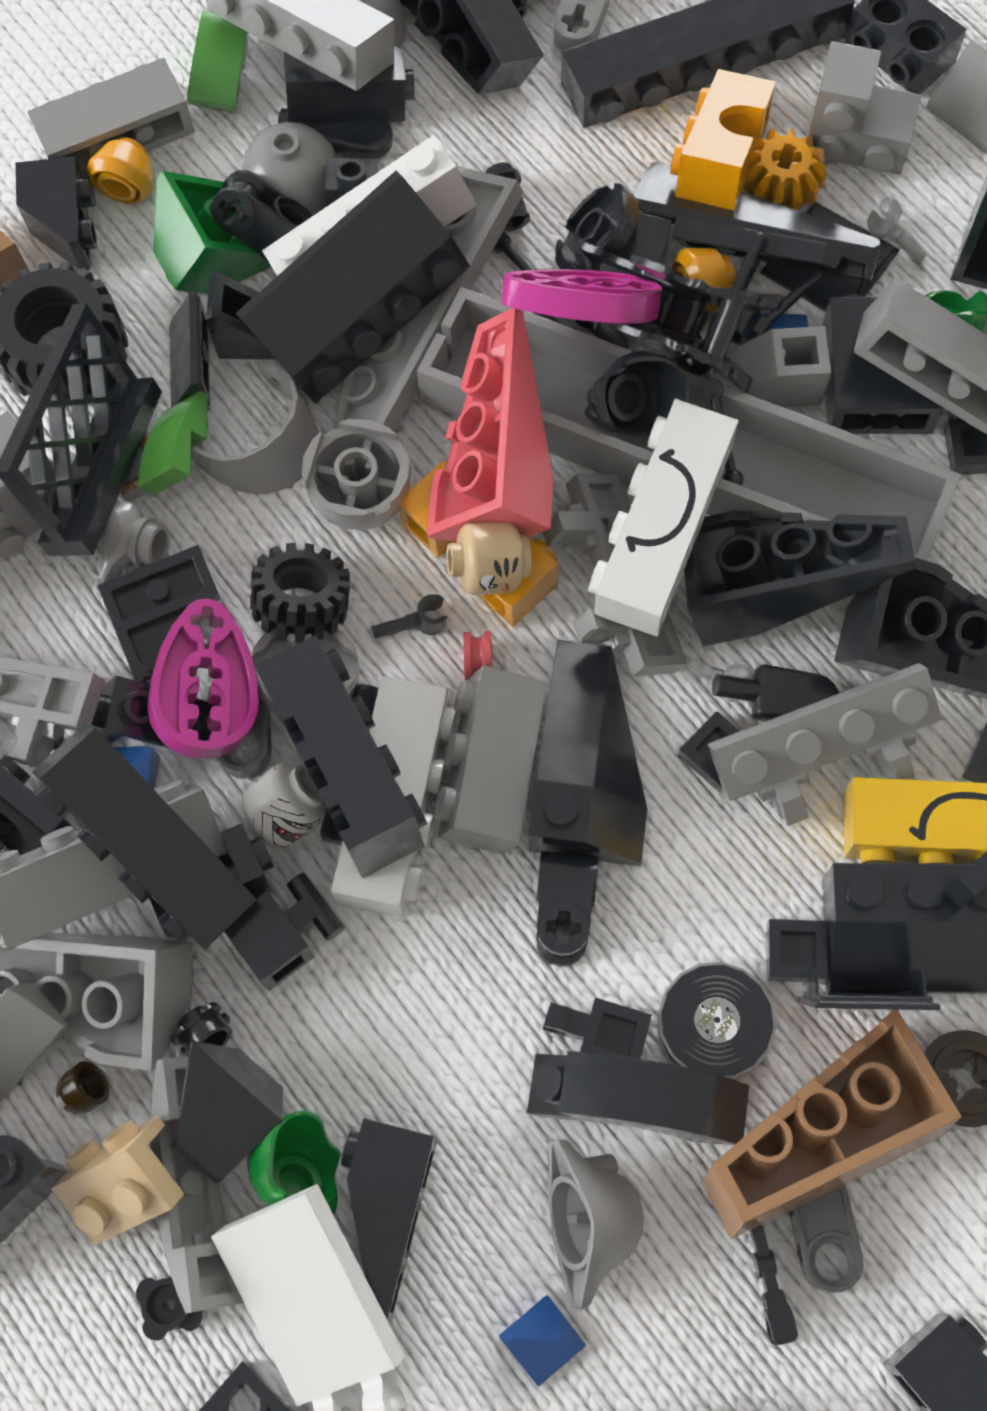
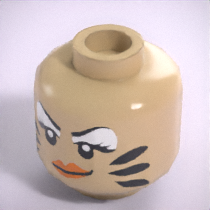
M508 522L466 523L459 530L456 543H448L446 561L450 577H458L462 588L470 595L514 592L520 586L522 578H528L531 572V547L528 536L525 533L519 534L517 527Z

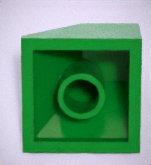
M161 171L156 183L153 252L174 290L208 294L210 275L215 271L241 282L271 267L270 263L258 255L254 249L229 232L222 230L214 222L211 216L210 205L213 197L222 189L223 181ZM235 198V200L238 203L243 204L240 200ZM231 210L228 214V218L231 219L234 216L235 212Z

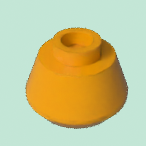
M130 138L111 140L87 164V172L93 186L112 200L125 204H136L152 195V160L146 153L145 147L136 140Z
M714 248L681 249L672 264L673 272L685 278L703 280L707 285L731 288L736 278L735 269L729 256L726 254L721 256ZM707 304L705 311L711 313L716 309V306Z

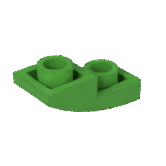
M202 10L190 71L187 102L189 105L237 112L242 70L245 68L249 32L209 11Z
M198 391L164 411L157 419L143 450L138 488L156 495L190 476L191 446H195L207 439V394Z

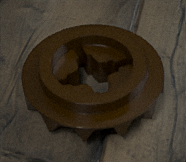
M956 1030L945 1033L932 1041L924 1054L962 1116L954 1125L971 1128L987 1125V1089L971 1088L957 1101L959 1094L956 1092L958 1082L950 1078L949 1073L942 1071L950 1069L958 1071L970 1061L972 1056L974 1057L971 1063L973 1067L972 1077L979 1081L981 1086L987 1088V1036L970 1030Z

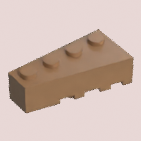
M893 1010L862 1039L857 1040L821 1074L816 1078L814 1077L798 1090L774 1114L769 1115L711 1165L702 1183L732 1240L943 1137L962 1116L898 1010Z

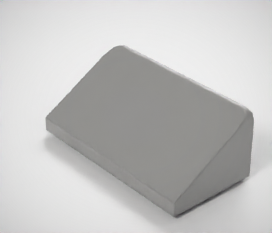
M34 982L10 986L0 995V1101L69 1026Z

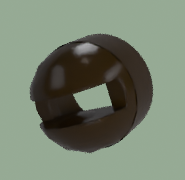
M81 1061L67 1070L58 1080L55 1094L56 1098L61 1097L65 1104L63 1109L66 1112L74 1115L86 1114L107 1101L109 1097V1084L103 1072L91 1062Z

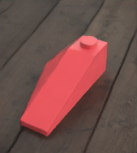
M511 308L477 326L460 385L462 391L467 393L462 413L458 421L449 422L445 439L453 443L445 470H435L431 484L427 537L431 539L456 541L459 530L469 522L512 523L517 527L519 534L525 533L528 537L551 529L552 467L524 314L522 310Z

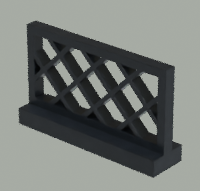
M87 303L72 305L0 457V479L42 529L37 544L48 556L94 555L162 394V390L153 377H136ZM82 331L86 335L88 359H83L80 336ZM84 365H89L92 398H87ZM67 366L70 399L64 400L62 374ZM106 366L116 380H109L108 382ZM88 404H93L94 416L91 422L89 420ZM65 406H71L74 438L68 439ZM47 408L51 441H45L42 417ZM69 445H75L76 456L72 465ZM46 448H52L56 480H49ZM27 450L32 483H29L19 471ZM57 487V499L52 508L50 488Z

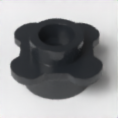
M210 1002L204 1006L196 1007L183 1016L170 1040L174 1046L182 1045L181 1052L184 1056H189L191 1041L225 1046L232 1035V1029L228 1025L230 1017L226 1012L219 1013L221 1006L217 1002Z
M172 1277L159 1280L145 1278L137 1286L136 1298L141 1302V1314L145 1321L142 1330L144 1335L150 1340H162L168 1332L180 1328L186 1331H193L202 1323L203 1311L185 1313ZM168 1298H172L175 1301V1307L171 1311L166 1310L164 1307V1302Z

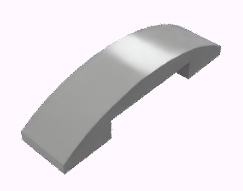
M188 1056L157 1060L152 1091L151 1118L159 1115L166 1126L150 1142L153 1153L184 1192V1196L172 1210L157 1216L166 1260L175 1289L185 1313H192L241 1304L244 1301L211 1238L213 1234L224 1227L220 1185L211 1181L170 1145L177 1135Z

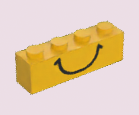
M853 777L843 792L844 858L860 859V863L911 861L918 862V864H973L987 851V783Z

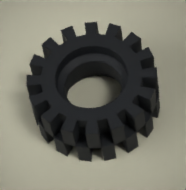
M295 542L286 543V552H282L278 546L269 549V557L262 554L257 559V566L253 565L251 571L250 610H252V617L255 623L261 621V629L269 634L276 628V638L286 641L288 634H294L295 643L305 641V635L311 634L312 637L317 635L319 640H323L324 630L330 635L338 631V624H344L348 612L350 573L348 568L344 569V561L339 556L331 560L332 551L323 547L319 554L315 553V544L305 543L304 550H297ZM302 588L313 591L316 594L311 596H294L284 591Z

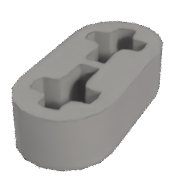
M561 0L554 18V42L556 47L562 52L596 40L606 16L610 0H588V2L582 0ZM576 21H582V27L576 33H571Z

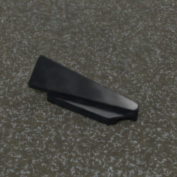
M660 162L651 164L633 193L639 201V213L673 220L672 225H674L672 237L682 247L714 248L723 255L745 258L755 235L763 233L765 240L756 261L810 271L820 269L823 273L872 281L881 245L878 238L743 191L740 194L734 211L677 198L675 193L678 176L670 174L671 166Z

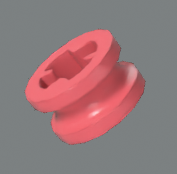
M484 631L481 637H474L471 632H464L465 680H468L483 665L493 667L491 631Z

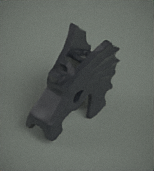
M579 241L577 251L585 259L586 270L635 275L652 280L662 287L659 316L657 319L645 323H607L606 325L637 338L662 342L674 351H683L700 363L708 365L724 378L729 379L743 393H748L753 378L734 361L729 359L726 353L743 310L780 311L785 299L783 293L760 294L759 292L736 291L731 288L707 285L703 280L680 276L660 263L632 255L629 261L599 247ZM706 305L716 306L704 340L696 338V332L703 331L710 313L705 311Z

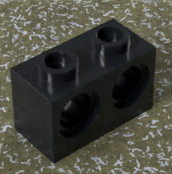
M862 0L853 8L845 43L880 50L881 55L878 67L887 73L895 83L904 86L912 93L922 94L955 64L967 29L928 0Z

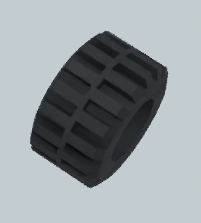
M49 262L39 264V270L30 272L29 268L18 272L20 275L19 279L13 282L8 278L1 285L3 293L0 295V366L10 383H13L15 389L24 397L31 394L53 345H37L38 342L52 329L63 326L73 304H88L121 355L127 360L128 355L124 348L129 345L125 327L111 294H109L105 284L100 279H94L92 272L83 267L76 272L72 264L61 262L58 268H53ZM82 331L80 335L83 359H88L86 335ZM84 365L86 392L88 395L92 393L89 365ZM67 366L62 374L64 400L70 399ZM106 366L107 380H116Z

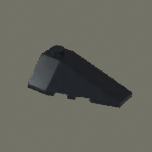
M729 511L705 517L684 569L687 609L702 646L760 635L917 568L907 516L838 514L831 521L803 520L802 513L783 512L781 519L753 518L751 511Z
M915 558L917 568L855 594L846 608L834 660L835 663L883 676L920 663L928 668L933 687L987 699V598L981 594L971 593L953 580V574L939 564Z
M557 640L528 833L529 852L541 853V851L593 855L598 856V861L641 867L648 809L612 646Z

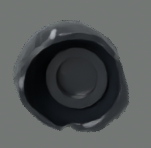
M643 350L632 352L612 362L602 377L594 383V386L588 391L587 400L589 405L586 407L584 414L595 425L608 432L638 437L649 436L657 417H668L675 399L688 403L690 398L689 384L682 369L671 359Z

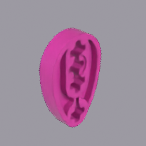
M567 269L512 271L504 274L501 303L510 308L561 318L617 324H636L650 322L658 318L662 287L658 283L643 277L608 271Z
M199 599L190 603L174 622L160 648L150 682L148 716L154 732L170 749L191 758L211 759L230 753L247 738L258 713V683L247 642L229 611L218 601ZM199 618L209 619L210 627L214 628L206 649L204 648V636L201 635V628L197 626ZM198 668L208 669L209 678L213 680L207 694L208 703L217 705L211 708L207 718V728L215 731L211 732L208 741L198 740V732L191 730L194 728L199 716L198 706L189 704L195 702L199 692V678L195 677Z

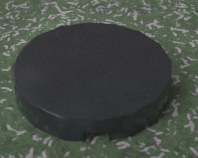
M614 183L612 190L605 185L595 189L583 199L566 221L565 228L570 232L565 242L559 239L556 243L555 263L559 269L586 270L585 259L577 251L579 241L599 247L618 256L631 237L639 217V201L634 194L622 184Z

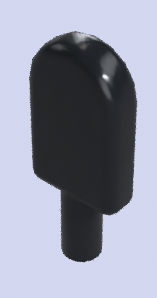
M281 108L278 123L288 122L286 108ZM383 119L339 123H303L320 132L329 141L338 155L352 158L379 159L389 152L393 144V131L390 124Z
M766 664L760 665L754 670L753 680L716 674L712 682L713 696L752 702V717L765 722L840 693L835 683L824 675Z

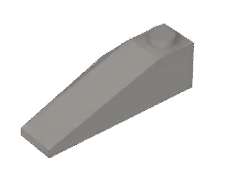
M47 933L11 950H7L0 939V995L10 986L34 982L69 1025L55 1041L63 1039L84 1050V1057L100 1065L154 1071L157 1060L164 1057L171 1043V1036L178 1028V1024L191 1001L193 942L186 941L182 945L178 940L147 937Z

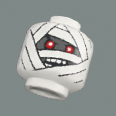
M286 762L277 764L250 784L242 796L244 824L254 838L261 836L263 841L274 846L287 847L296 843L321 824L326 815V806L304 765L297 766Z

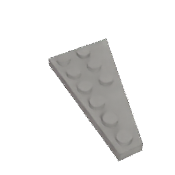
M395 153L393 162L404 154ZM456 166L477 206L447 225L445 229L450 233L471 267L344 379L333 425L334 429L339 428L338 422L347 419H369L394 431L418 387L416 371L436 333L442 335L441 323L460 287L472 289L524 194L518 180Z

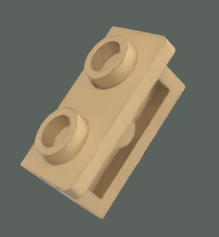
M159 1115L138 1126L133 1120H128L112 1131L102 1141L101 1145H98L95 1139H92L79 1147L64 1162L69 1170L51 1188L72 1216L75 1225L87 1235L94 1246L172 1210L184 1196V1192L148 1146L166 1126Z

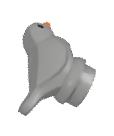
M121 491L100 538L104 563L97 582L101 584L116 578L119 571L131 562L137 566H145L164 559L168 549V527L157 523L155 518L144 517L139 507L132 502L125 501Z

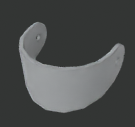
M264 363L260 367L262 376L273 388L292 401L290 414L281 429L265 444L242 455L222 457L191 446V459L198 467L218 482L244 493L269 494L290 488L302 479L303 456L312 439L319 434L313 417L293 379L280 368Z

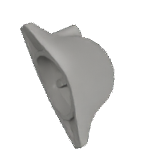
M549 1140V1211L554 1245L571 1308L583 1309L589 1307L601 1282L607 1274L627 1260L637 1248L644 1226L643 1208L635 1188L625 1177L618 1173V1164L613 1154L583 1158L569 1141Z

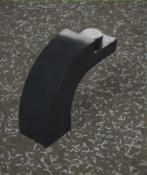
M567 1051V1055L535 1054L527 1114L542 1118L622 1125L655 1131L691 1142L734 1146L744 1138L749 1085L697 1069L638 1058Z

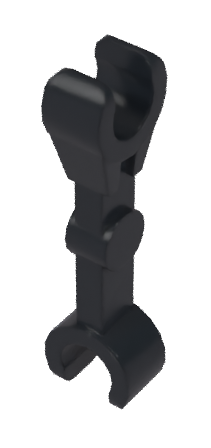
M762 1224L749 1232L754 1248L753 1260L758 1278L762 1280L765 1292L762 1294L765 1326L770 1343L776 1346L794 1342L798 1338V1332L791 1307L786 1300L783 1290L778 1287L775 1257L772 1249L768 1247Z

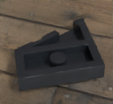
M198 545L97 585L133 677L138 682L146 681L153 674L160 648L171 626L188 605L199 599L220 600V595Z

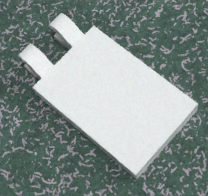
M318 1184L222 1227L211 1236L297 1407L312 1402L314 1411H360L359 1406L346 1390L347 1387L360 1383L362 1386L363 1411H397L412 1403L406 1384L398 1377L395 1368L406 1356Z

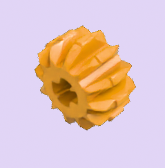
M793 127L783 136L771 128L770 132L766 135V139L754 138L746 182L743 187L744 192L798 211L801 209V205L812 207L821 187L825 184L827 176L826 166L824 165V149L813 147L812 134L799 139L796 137Z

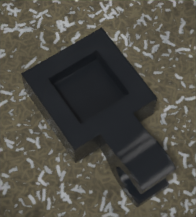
M596 997L593 1000L590 1014L560 1004L550 1003L542 1030L558 1036L582 1040L579 1052L641 1059L652 1014Z

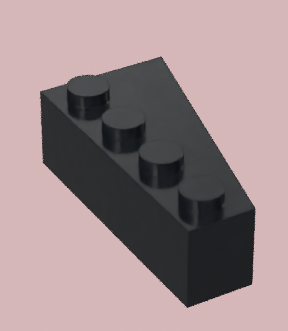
M400 0L401 5H405L416 17L414 25L425 37L433 36L441 45V55L478 95L520 87L544 56L511 0Z
M317 635L254 665L361 877L364 878L423 848L424 843L419 828L428 824L414 795L410 793L404 796L395 778L400 776L401 772L388 746L384 744L377 747L369 729L376 725L362 697L358 696L351 699L343 685V682L349 680L350 676L337 650L334 648L325 652Z

